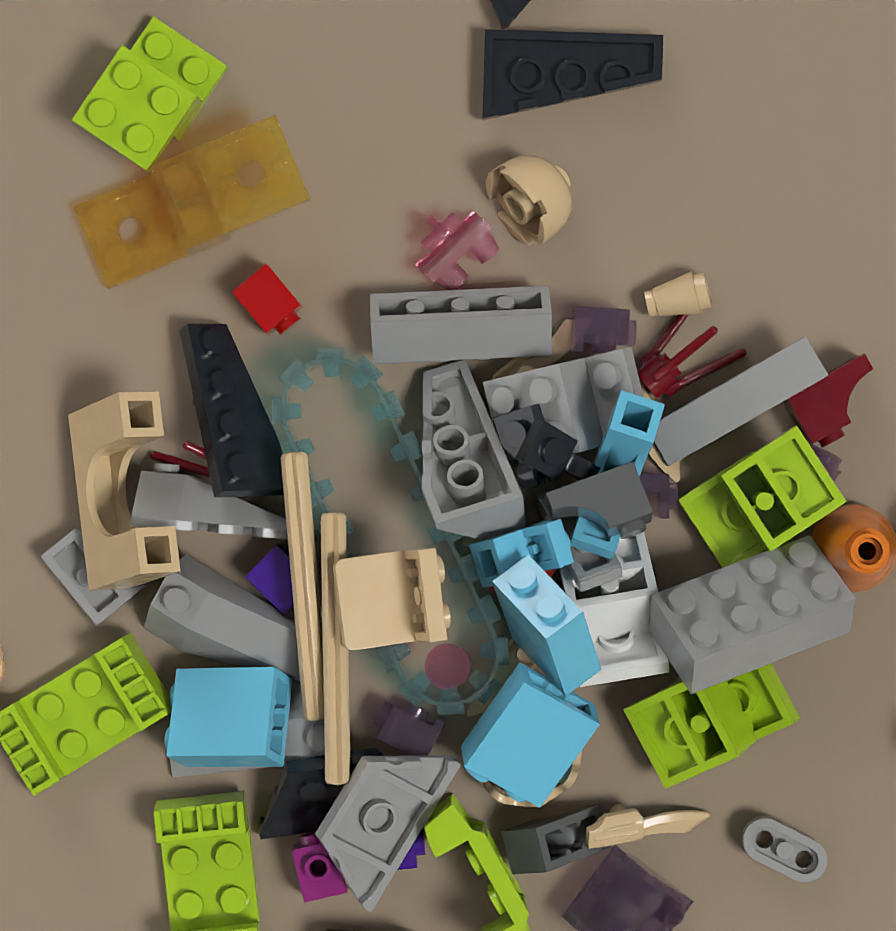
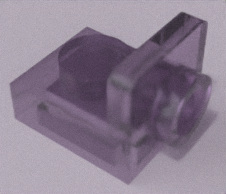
M640 474L639 477L649 501L650 492H657V518L669 519L670 509H677L678 505L677 483H669V474Z

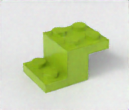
M153 16L131 50L123 45L120 47L72 121L147 172H150L172 137L178 141L182 139L229 68Z
M798 426L792 427L759 450L750 451L677 499L721 568L758 555L764 550L773 551L847 502Z
M772 663L693 694H690L679 677L666 688L642 698L623 709L665 789L739 757L758 739L790 726L800 719Z

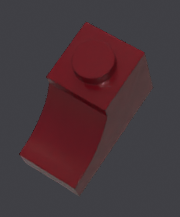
M866 354L858 355L827 372V377L783 401L795 425L798 426L809 444H814L818 441L821 448L845 436L842 428L852 423L847 415L850 395L862 377L873 370Z

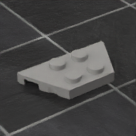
M450 755L362 756L350 775L349 782L344 785L316 831L315 835L365 910L372 912L461 766V763Z

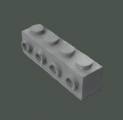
M549 286L370 294L373 364L552 356V312Z

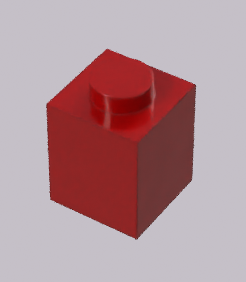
M267 263L232 291L268 335L276 330L281 336L301 319L297 312L303 306Z

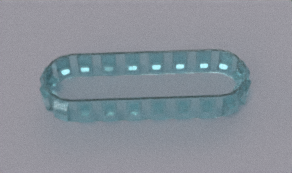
M344 348L316 349V360L309 361L305 365L299 359H296L279 377L286 385L282 391V397L271 398L273 425L283 426L288 440L280 443L283 453L301 451L306 452L308 456L315 451L310 438L298 441L293 431L291 420L302 418L301 404L290 403L291 394L297 387L306 392L314 383L308 376V373L315 368L323 366L325 377H339L340 365L351 366L357 371L350 381L361 390L371 382L376 389L381 402L371 408L376 421L386 418L390 419L400 440V443L390 449L395 462L409 459L420 482L411 488L409 492L414 502L425 500L422 493V474L415 461L423 457L422 449L413 431L405 435L402 434L396 420L405 416V413L396 393L392 390L383 394L382 389L377 384L384 373L364 355L356 363L350 359H345ZM308 462L312 509L320 505L323 513H330L332 511L325 497L335 490L329 478L317 482ZM346 519L347 536L354 531L348 519ZM434 526L428 530L433 543L447 540L458 563L447 571L452 583L466 580L477 603L466 611L471 623L485 621L492 635L493 641L480 644L481 658L493 659L492 666L487 675L478 669L472 673L468 680L474 688L470 691L458 694L457 684L443 685L442 695L426 690L431 680L423 672L412 678L406 670L402 659L411 653L407 643L376 647V650L387 672L395 669L398 670L403 679L398 686V690L417 708L426 701L429 704L437 705L438 715L465 714L464 704L470 703L476 698L485 704L502 685L501 680L496 674L498 666L509 664L508 636L496 635L493 623L500 620L501 616L490 592L479 596L473 582L480 578L471 552L460 556L454 544V541L462 538L463 535L439 530ZM347 545V558L353 557Z

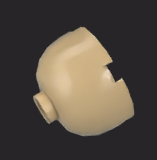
M523 155L502 163L488 173L486 178L488 197L490 201L497 197L500 205L505 210L499 211L496 214L511 234L522 243L530 246L537 241V246H541L564 227L572 211V198L569 189L571 185L570 179L560 166L553 165L548 160L534 155Z

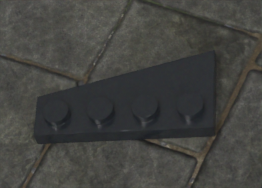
M186 324L179 332L214 498L284 495L281 456L285 453L227 324Z

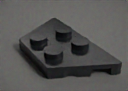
M376 747L350 751V775L362 756L384 755ZM325 755L286 761L280 774V783L274 787L269 798L270 808L266 816L261 817L259 820L260 840L318 830L345 785L326 783Z

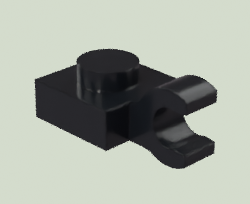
M540 404L530 405L493 418L508 461L515 459L534 419L544 420ZM519 462L517 478L522 489L552 481V479Z
M537 418L534 419L515 457L517 461L555 481L559 480L562 472L577 480L597 475L601 469L590 461L572 453L578 440L546 421Z

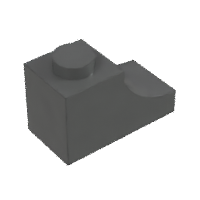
M634 462L546 493V504L552 520L568 516L586 518L601 525L606 530L608 538L617 534L620 535L621 539L636 536L647 529L645 524L652 521L653 511Z
M600 804L587 805L562 814L533 819L501 831L512 875L549 872L610 848L611 846L588 849L585 844L586 827L594 824L603 815Z

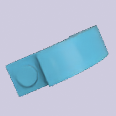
M621 390L594 462L595 465L601 468L598 474L634 462L640 476L646 458L654 443L665 404ZM577 517L570 542L571 547L612 560L618 547L620 535L617 534L608 538L606 530L601 525L592 520Z

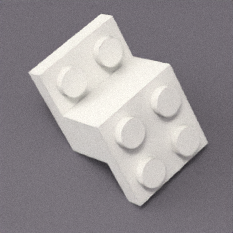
M644 532L630 538H620L615 554L621 563L623 575L621 578L580 592L567 566L559 568L563 591L584 612L601 666V670L580 685V687L669 673L668 658L648 629L651 595L658 593Z

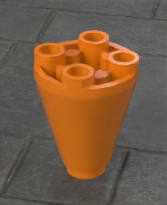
M859 504L842 505L820 519L813 527L811 537L851 592L870 590L881 584L893 570L896 562V533L888 519L875 509ZM864 542L871 543L869 548L871 559H862L858 554L859 546Z

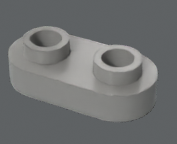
M768 816L755 817L743 828L741 834L742 846L746 853L755 861L800 883L816 881L825 872L827 854L815 839ZM760 831H768L771 834V840L765 846L756 844L755 838ZM800 851H808L811 856L809 863L804 866L797 865L795 862V857Z

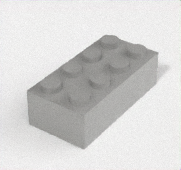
M811 535L779 546L771 552H763L652 594L648 629L690 694H693L849 633L851 631L856 598Z

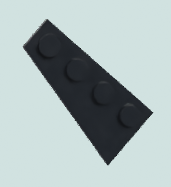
M485 29L482 121L661 82L663 35Z

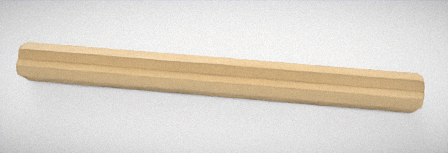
M296 451L287 452L281 456L303 717L305 720L319 721L324 720L321 605L308 456L306 452Z
M341 512L324 513L321 516L325 781L332 785L346 784L350 780L348 649L342 643L333 572L334 563L338 559L347 558L346 516Z

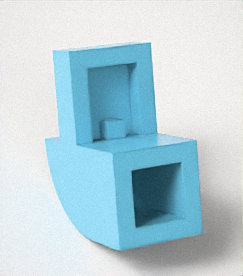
M561 519L544 520L469 544L482 588L493 586L492 581L527 555L544 571L574 563L570 550V538L564 530Z

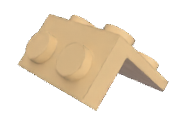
M415 548L338 559L334 563L333 572L342 643L346 649L360 650L413 641L430 643L447 640L446 629L450 627L451 617L447 603L442 601L440 583L444 582L445 569L441 557L437 556L436 548Z

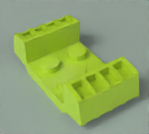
M132 632L19 701L1 710L0 743L32 796H35L84 764L170 714L172 711L170 695Z
M245 791L157 800L153 811L156 843H161L171 931H261L254 856Z
M451 794L434 808L425 823V833L435 858L468 841L469 843L465 845L467 849L465 853L478 876L484 872L487 874L490 883L487 884L489 889L487 891L498 913L502 915L482 926V931H531L527 922L529 916L527 899L514 875H512L485 823L472 819L454 794Z

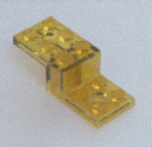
M273 115L151 165L152 174L73 207L106 287L112 289L232 239L230 233L311 199L276 115ZM246 163H258L264 169V178L255 187H246L239 181V171ZM128 219H138L143 223L145 229L142 239L132 244L124 242L120 235L122 224Z

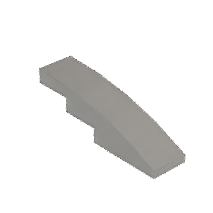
M805 336L663 417L660 420L654 444L667 466H670L827 377L828 373Z

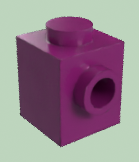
M316 831L301 835V843L294 844L292 848L304 903L348 893L349 889L343 876L315 835Z

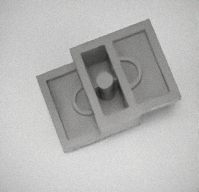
M632 347L483 382L492 423L498 438L499 435L493 418L530 405L540 404L544 420L547 423L578 440L572 452L573 454L600 447L621 390L643 397ZM516 459L508 461L510 467H516L519 464V461Z

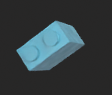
M529 555L492 581L512 639L565 696L601 670L584 612Z
M519 662L462 743L461 751L464 767L475 779L481 782L489 780L502 787L512 799L521 803L528 801L540 808L599 727L600 722L595 704L574 692L565 696L549 678Z
M276 667L176 669L175 683L170 689V704L172 706L170 727L167 728L164 738L167 750L166 756L185 767H284L293 679Z

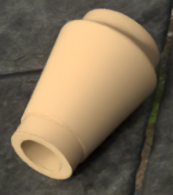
M690 271L652 290L644 291L650 317L658 315L703 314L702 309L712 307L705 273L694 275L693 271Z

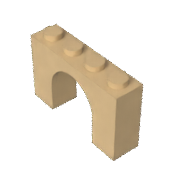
M159 391L118 392L69 414L89 591L129 589L181 572L175 526L137 528L131 525V515L126 498V476L132 455L140 446L164 436Z

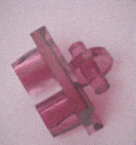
M475 211L471 212L463 221L452 212L441 223L434 216L430 215L425 220V223L432 232L420 242L429 252L415 265L432 282L437 281L448 290H457L469 277L456 262L469 250L483 264L499 251L500 248L489 232L493 227Z

